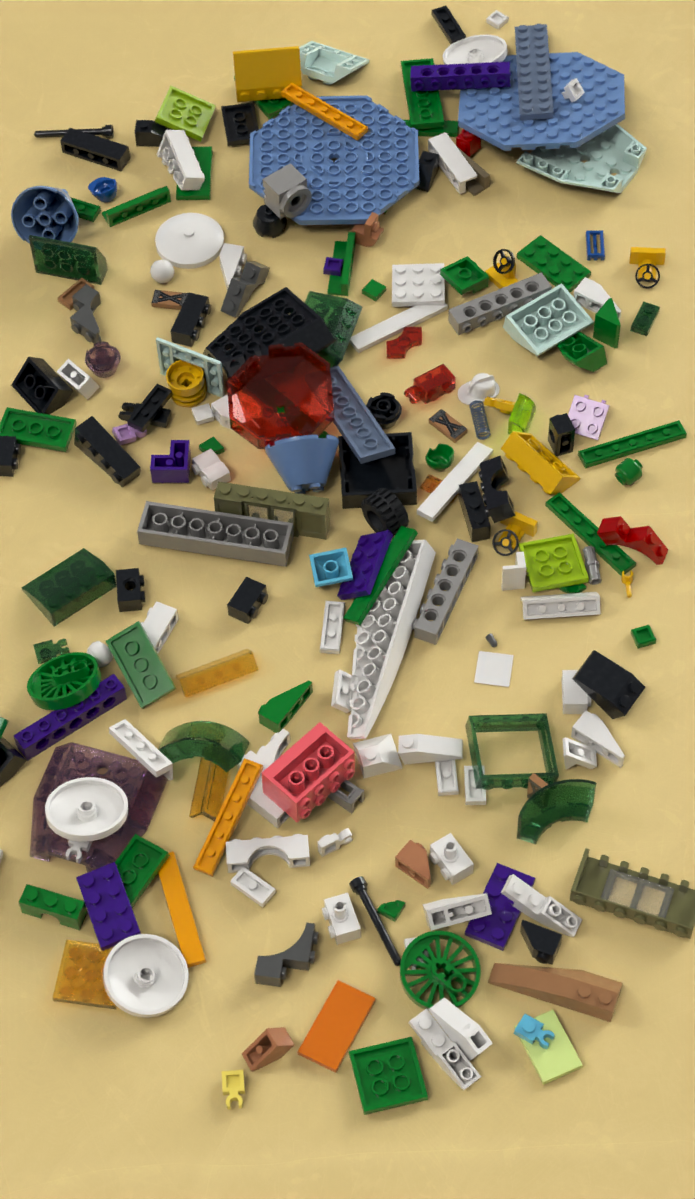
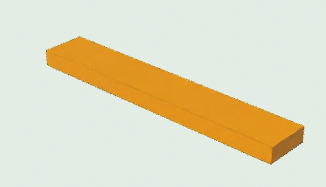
M292 82L281 91V96L357 141L368 132L366 125Z
M244 758L193 866L194 870L213 877L226 849V842L230 840L264 768L263 765Z
M173 851L169 852L170 856L158 871L179 947L189 968L206 963V959Z

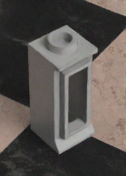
M345 780L340 787L350 793L348 796L337 790L335 793H330L327 797L352 814L354 812V803L357 800L360 802L364 801V790Z

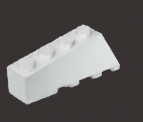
M166 130L156 155L162 157L161 162L163 165L168 166V172L173 174V179L181 190H200L205 176L189 143V138L184 130Z

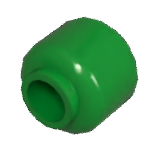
M626 458L616 466L615 477L622 485H632L642 477L641 469L643 466L637 459Z

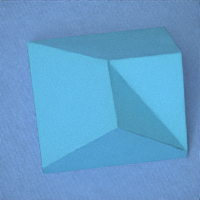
M347 548L309 555L315 587L353 580Z

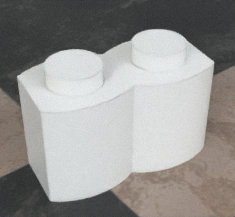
M212 449L192 458V471L195 475L201 477L205 487L208 486L211 490L217 488L218 482L227 483L231 481L228 468L220 461Z

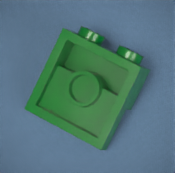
M468 256L440 269V275L461 295L469 291L476 293L488 287L489 276Z

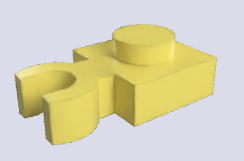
M221 1071L223 1095H229L226 1099L227 1109H231L230 1104L232 1101H238L239 1109L243 1107V1100L239 1094L245 1093L244 1071Z

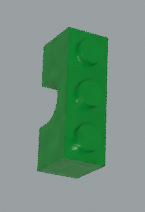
M26 884L19 900L22 913L37 918H42L43 914H49L57 918L60 925L80 930L87 914L85 901Z

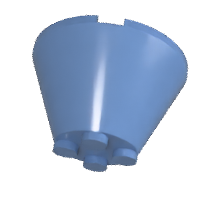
M33 186L21 192L12 206L11 219L15 231L23 241L26 240L35 249L47 252L61 250L68 246L77 234L79 225L77 211L68 191L65 189Z
M318 435L290 437L275 441V445L272 447L268 444L265 446V453L291 492L297 494H306V491L310 490L321 492L324 491L323 487L326 485L339 445V439L332 435H326V438H318Z

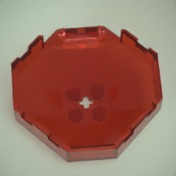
M294 343V346L283 347V344L270 345L268 347L269 355L251 356L227 380L230 428L257 449H265V446L268 444L272 447L275 445V441L304 435H318L319 437L334 421L330 363L303 343ZM277 407H279V408L285 407V408H284L285 413L280 412V413L278 414V413H277V412H278Z

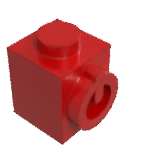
M463 129L461 134L456 137V146L470 157L481 148V138Z

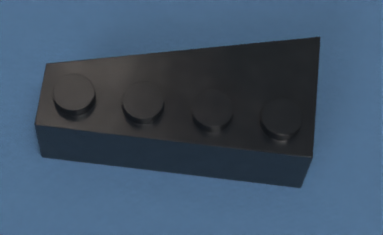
M93 416L75 428L74 445L105 471L116 484L124 487L139 476L140 466Z

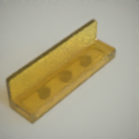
M245 649L178 674L176 679L180 682L184 696L188 697L257 671L258 667L253 652Z
M220 741L203 747L189 814L191 818L203 815L215 821L222 807L233 749Z

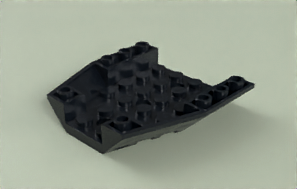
M285 287L240 314L225 331L205 348L203 355L221 361L228 380L236 388L292 369L336 341L323 319Z

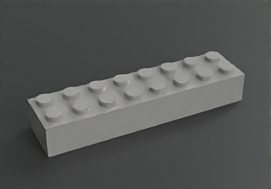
M149 501L145 503L137 530L139 544L285 567L294 538L293 523Z

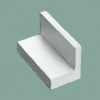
M516 552L515 565L503 566L502 591L525 589L526 563L524 552Z

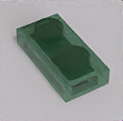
M643 302L631 325L630 331L647 336L659 313L660 307Z

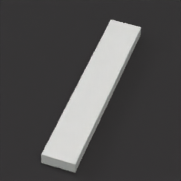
M446 303L445 305H415L349 337V343L360 353L448 310V305Z
M477 442L417 509V514L433 522L459 493V484L467 483L480 469V463L487 461L493 454V449Z

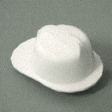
M479 373L471 381L463 384L459 388L457 395L462 403L470 405L475 400L484 402L487 397H496L499 394L500 388L495 382L493 375Z

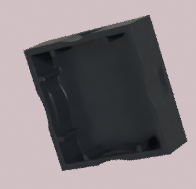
M412 432L386 433L395 447V454L362 464L343 436H338L343 509L361 508V502L380 488L390 490L403 505H417Z

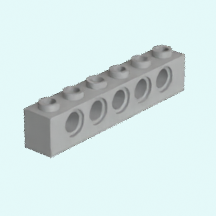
M541 272L449 309L448 321L458 335L468 333L475 328L485 326L495 320H500L552 289V286Z
M457 539L455 544L450 546L448 551L449 557L447 560L444 559L441 566L442 571L435 577V586L433 589L430 588L427 595L428 600L426 604L423 603L421 606V615L413 623L412 628L415 630L414 638L434 645L437 644L478 557V545Z

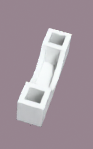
M295 834L288 837L273 836L272 838L264 839L255 837L251 840L234 839L226 842L228 873L239 872L243 866L250 870L253 862L265 855L281 857L290 868L310 866L308 835Z

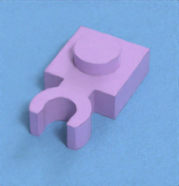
M128 424L113 427L112 433L118 444L124 445L135 442L137 437H145L147 430L141 432L128 426Z

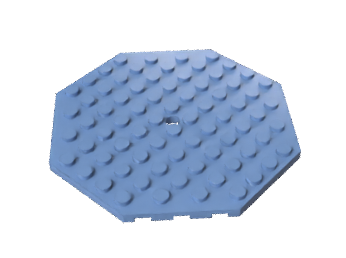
M578 52L549 53L554 118L520 121L516 55H508L502 62H510V87L460 89L458 126L504 151H511V148L522 147V150H536V147L546 146V149H560V146L570 145V148H578L625 119L624 74ZM577 78L585 93L577 101L571 102L569 98L564 99L562 92L565 91L564 87L571 80Z
M367 95L316 96L368 127V132L358 141L296 104L291 107L287 106L279 112V116L275 119L271 118L262 125L260 130L253 131L250 134L249 188L264 198L265 193L263 190L265 188L263 187L262 179L290 163L307 179V188L312 194L311 202L304 212L291 218L299 225L365 224L372 212L380 216L419 185L418 130L407 126L406 122L398 116L391 115L389 110L382 105L372 102V99Z

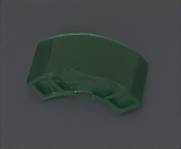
M193 721L181 724L168 731L158 750L173 764L183 759L194 758V756L204 757L205 760L217 764L225 772H228L242 761L249 741L234 729L223 724L210 721Z
M568 779L551 783L535 792L526 801L519 813L517 839L536 844L540 836L555 822L571 820L588 822L594 805L597 783L583 779Z

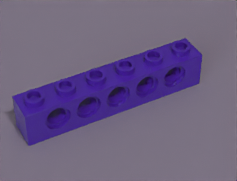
M510 62L411 66V91L510 87Z
M112 674L101 681L97 689L82 702L65 709L54 710L13 735L17 748L27 761L127 700L125 687L115 674Z

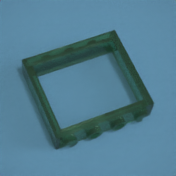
M547 713L476 715L468 717L465 728L476 789L528 788L529 777L533 774L483 775L476 736L478 732L538 731L546 773L534 774L549 784V787L555 786L559 774Z

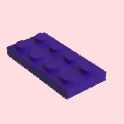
M389 530L360 536L350 562L353 580L342 582L337 596L341 600L371 594L393 537Z
M115 862L76 877L102 951L116 946L125 938L141 934Z
M497 863L483 894L487 893L492 914L470 920L465 930V936L504 951L521 911L513 907L514 902L504 896L501 891L508 877L512 874L531 887L535 883V878Z

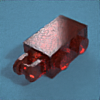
M443 363L414 378L413 386L406 389L404 395L410 398L411 404L420 400L427 404L446 393L452 392L455 389L456 377Z

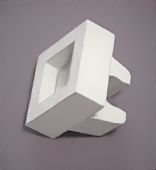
M575 78L564 87L565 91L562 92L564 99L569 98L571 102H575L585 92L578 79Z

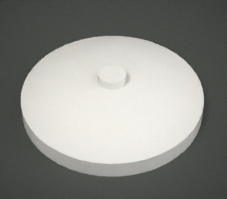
M494 35L466 37L454 42L444 51L443 62L444 64L502 62L508 53L507 44L504 39Z
M179 214L166 220L159 227L155 237L156 249L159 256L163 260H168L174 267L183 269L199 268L211 263L220 255L224 244L223 230L214 219L204 214Z
M95 777L73 779L58 786L49 795L45 804L46 821L49 827L63 838L82 842L99 840L115 833L124 824L128 816V800L124 791L111 781Z
M151 934L133 935L120 941L109 953L103 969V983L111 1001L122 1011L137 1017H157L169 1012L180 1002L188 985V967L180 950L170 941Z

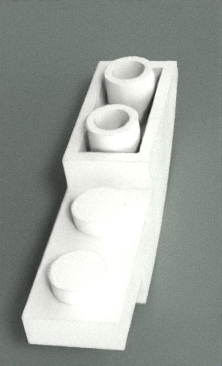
M514 874L508 877L501 891L504 896L514 902L513 907L559 933L570 937L575 936L582 919L551 896L544 897Z
M427 1009L409 1021L410 1026L421 1039V1044L462 1090H465L481 1078L455 1042L452 1043Z

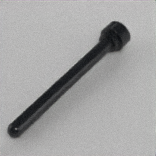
M112 124L95 129H76L88 134L102 135L106 138L114 137ZM68 130L35 131L34 136L63 137Z
M360 876L353 879L349 883L352 891L360 896L394 965L400 966L401 958L367 893L368 884L365 878Z

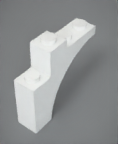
M283 728L279 733H275L270 742L258 750L257 755L251 750L246 755H242L237 762L238 771L245 758L263 765V772L281 756L284 749L289 745V732ZM260 774L247 805L276 828H279L290 816L263 793L262 774Z

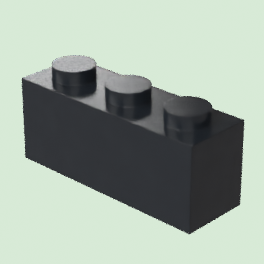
M188 293L171 329L173 343L192 347L194 341L198 340L200 328L204 327L205 318L211 312L209 297Z
M477 481L459 484L458 498L471 542L490 539L491 525L484 509L485 506Z

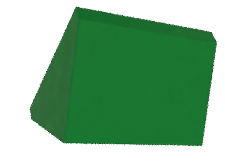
M608 298L595 314L593 338L612 348H618L621 324L613 300Z

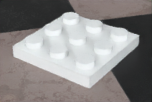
M444 263L392 265V307L445 305V279L440 275V269L444 268Z

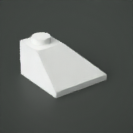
M391 734L353 743L363 778L402 769Z

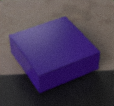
M326 257L323 274L341 276L344 264L343 259Z

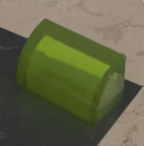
M519 393L509 418L508 434H511L513 431L528 433L533 420L536 406L529 397Z

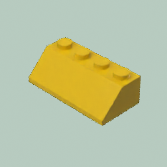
M513 431L501 447V450L506 453L505 456L509 460L515 461L518 464L517 467L521 471L527 472L530 475V479L543 487L542 490L549 495L558 494L559 492L563 493L581 479L531 433Z

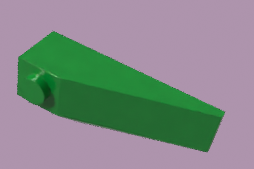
M581 332L576 333L557 345L564 358L578 367L594 372L607 364L604 346Z

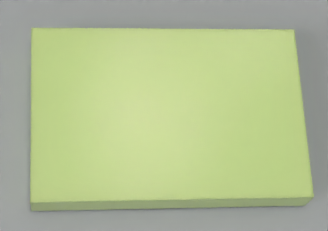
M554 1010L534 1018L544 1024L543 1031L549 1030L555 1034L554 1040L548 1037L544 1038V1041L549 1043L548 1049L542 1048L537 1040L530 1044L519 1037L543 1085L583 1067Z

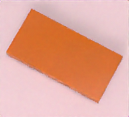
M338 980L301 1044L298 1055L336 1073L372 1009L376 998Z

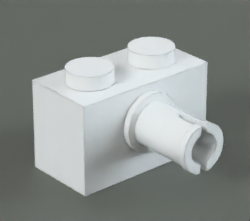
M451 833L430 845V860L434 865L437 864L440 867L443 878L449 880L452 885L473 874L474 863Z
M344 893L324 899L322 913L324 919L329 920L330 926H328V931L331 939L335 938L338 945L361 938V929L349 894Z

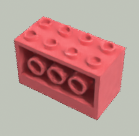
M319 722L261 773L263 793L298 823L302 818H307L312 809L323 804L326 797L330 793H335L345 780L353 777L355 773V752Z

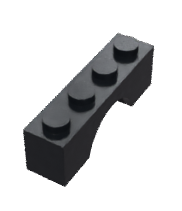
M501 456L481 462V471H478L482 481L480 483L482 491L485 493L482 497L485 505H487L484 507L487 517L491 516L493 522L496 523L515 516L514 505L507 490L498 491L509 480L507 468Z

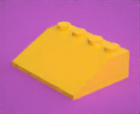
M299 46L233 51L237 102L284 98L281 96V91L291 82L302 88Z

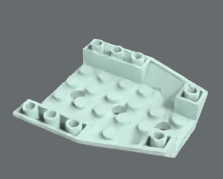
M616 124L578 148H570V145L560 146V149L554 150L546 149V146H539L531 153L525 151L517 160V164L559 183L621 194L636 175L647 148Z

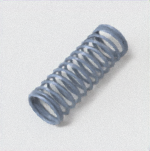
M475 400L469 405L476 437L484 440L490 437L491 433L484 404L480 400ZM483 432L489 433L487 436H483V437L478 436V435H485V434H479V433H483Z

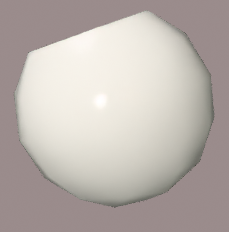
M157 260L152 264L150 274L155 282L160 284L167 283L174 276V268L168 260Z
M100 641L93 642L86 652L96 659L99 668L107 666L113 659L109 647Z

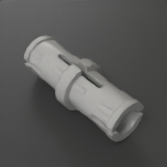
M587 546L583 548L584 565L588 572L589 583L597 585L602 581L599 573L600 564L596 558L595 548Z

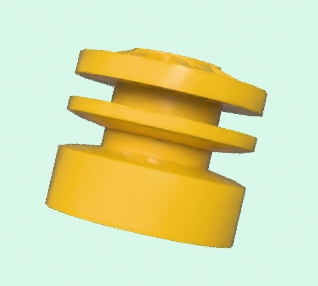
M183 360L175 361L169 366L166 371L168 389L173 393L172 401L181 407H193L201 403L207 394L203 369Z

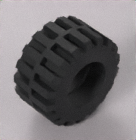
M386 488L378 489L361 502L363 515L376 533L389 530L395 536L401 526L407 527L409 525L405 507L398 497Z

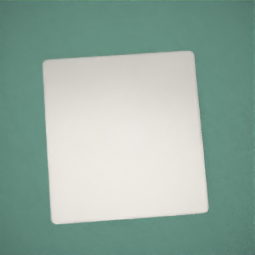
M479 651L474 682L509 687L514 656Z

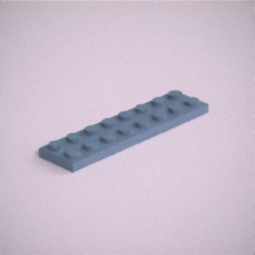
M339 366L305 375L306 382L361 464L395 454V447Z

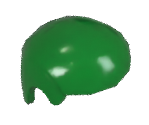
M438 444L434 450L429 448L425 461L429 467L435 470L447 469L453 463L454 450L447 444Z

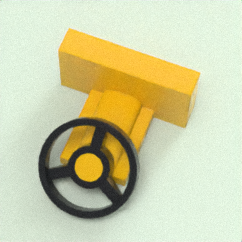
M631 247L629 264H638L635 279L639 286L652 288L659 282L660 272L656 265H664L666 248ZM642 280L646 282L653 281L655 282V284L652 286H643L639 282Z
M508 249L498 250L493 258V266L485 272L489 276V280L501 289L519 281L515 278L516 263L513 253ZM503 251L508 252V253L510 254L511 258H510L509 256H507L506 254H504ZM499 253L501 255L500 264L496 262Z
M515 511V516L500 521V523L507 527L494 535L492 541L493 548L500 555H512L518 549L519 542L524 534L534 537L537 532L538 521ZM503 532L498 542H495L496 537ZM495 545L508 548L510 553L503 554L499 552Z

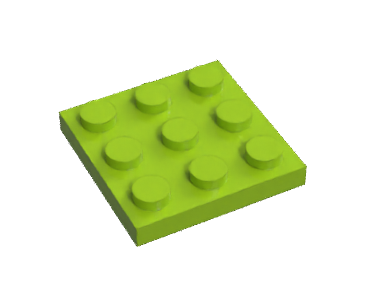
M170 86L155 122L173 130H184L186 136L201 142L216 105Z
M574 533L519 543V551L524 552L526 573L532 592L588 582L589 577Z

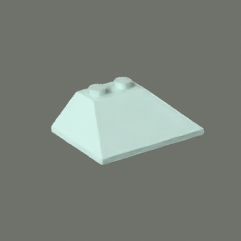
M314 41L299 47L301 72L310 79H319L329 85L369 63V59Z
M156 338L160 374L166 376V371L175 361L183 360L203 369L208 393L221 398L225 396L221 361L164 339Z

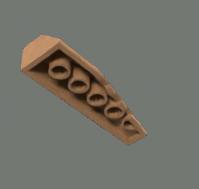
M494 963L488 980L489 984L611 1022L623 984L622 982L583 970Z

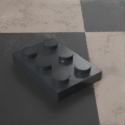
M254 102L221 106L227 145L250 144V134L253 131L259 130Z

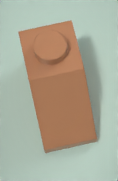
M409 840L396 855L395 867L428 889L431 884L427 851L420 843H414L412 840Z
M285 1027L267 1028L242 1055L249 1069L253 1072L282 1058L294 1046V1043Z

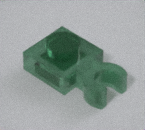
M60 639L56 644H53L52 640L33 644L38 664L57 657V654L70 653L68 647L61 648L67 645L66 639Z

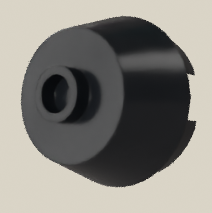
M266 204L258 208L253 219V227L261 237L265 235L276 238L283 233V229L287 224L286 217L280 219Z
M385 392L380 393L379 396L374 398L370 397L366 405L382 429L394 426L402 412L401 405L395 399V396Z

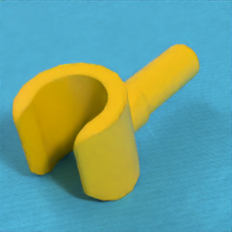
M622 571L621 581L626 586L627 597L630 598L632 597L631 583L633 582V571H630V576H625L624 571Z

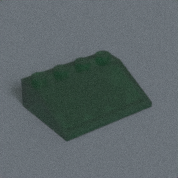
M33 235L29 236L36 273L77 281L83 278L89 283L102 285L108 268L106 258L97 247Z
M309 291L304 303L323 319L336 341L310 358L329 368L338 366L343 360L363 307L347 298Z
M83 548L21 588L55 627L117 586L115 575L110 568L98 557Z

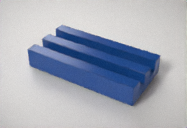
M586 230L587 260H591V258H594V260H598V258H601V260L605 259L603 230ZM590 235H593V253H591ZM596 235L600 237V253H597Z

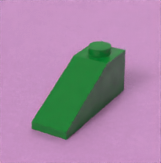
M308 680L271 698L266 705L263 704L258 711L259 723L273 732L279 733L313 693L312 682Z

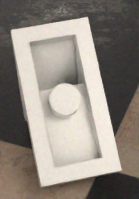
M566 737L563 738L565 769H569L575 764L589 769L597 767L595 748Z

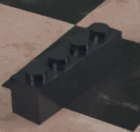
M69 128L60 140L62 153L114 170L122 171L130 160L129 146L80 130Z

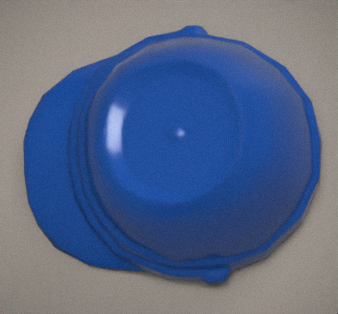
M100 177L92 181L88 185V189L99 201L107 203L111 202L117 194V182L115 179Z

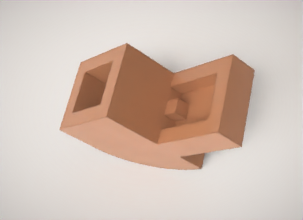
M372 212L365 224H355L352 232H355L356 244L370 247L376 243L384 231V228L379 227L378 214Z

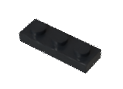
M446 5L432 10L431 15L450 44L466 38L463 30Z
M156 384L128 419V426L144 432L172 397V391Z

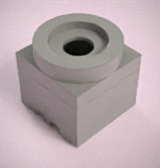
M291 163L262 179L263 187L265 188L263 190L265 193L264 203L280 219L285 216L292 218L300 215L311 202L312 194L307 188V179Z

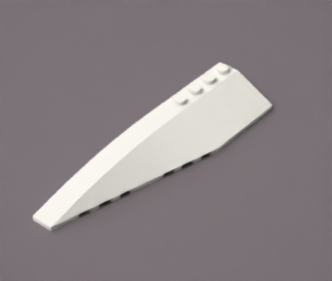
M413 540L361 625H356L357 634L354 640L356 648L353 653L352 676L355 679L354 683L351 684L353 694L352 700H350L351 715H349L347 737L349 739L367 738L396 677L436 554L426 540Z

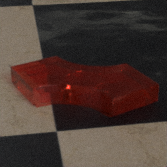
M404 327L403 333L398 338L387 341V359H404L409 349L422 345V327Z

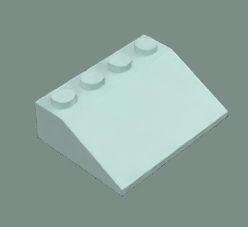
M560 284L506 315L503 328L514 341L536 356H539L592 325L594 321L563 284Z

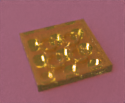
M66 940L53 993V1001L116 1009L117 1006L109 998L103 983L104 965L114 947L102 951L100 945L96 943Z

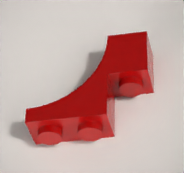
M621 516L602 519L597 534L606 545H620L632 548L649 557L656 565L663 564L668 552V548L650 526L630 528Z

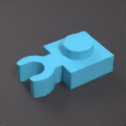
M524 1014L514 1030L516 1036L530 1044H533L535 1040L539 1041L540 1046L544 1049L549 1048V1043L545 1042L544 1038L548 1037L554 1040L555 1037L552 1031L542 1030L543 1023L527 1014Z

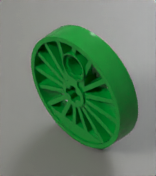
M73 652L57 656L45 662L33 672L27 683V691L35 705L44 710H60L74 706L89 697L99 686L101 681L99 665L92 655L83 652Z
M430 931L416 937L406 947L401 958L400 981L403 990L413 1003L423 1009L428 1010L434 1006L431 1002L437 985L439 1001L444 998V989L451 1003L459 1008L473 996L480 981L481 968L476 952L466 940L451 932ZM440 939L448 940L442 958ZM434 940L436 958L430 948V945L433 943ZM452 942L459 946L458 949L446 960ZM462 950L468 954L467 957L451 963ZM469 961H472V964H473V967H474V968H456V967H458V966H460V965H462V964H465V963H467V962H469ZM411 965H412V966L418 967V968L423 969V970H408V969H409V968L411 967ZM440 969H443V970H444L443 972H440L439 974L436 972L437 970H440ZM462 974H474V981L466 979ZM405 976H423L410 983H407ZM428 980L416 995L410 989ZM451 982H458L461 988L454 989L451 986ZM433 983L428 1001L421 1000L419 997ZM466 985L472 987L469 993L465 991ZM461 995L463 999L457 1002L455 997Z

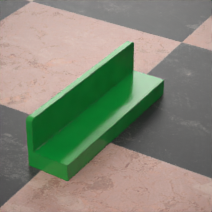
M167 186L156 189L102 212V216L110 227L171 202L170 190Z
M348 232L347 242L335 241L333 258L343 259L344 264L341 276L330 275L328 295L348 296L356 245L355 232Z

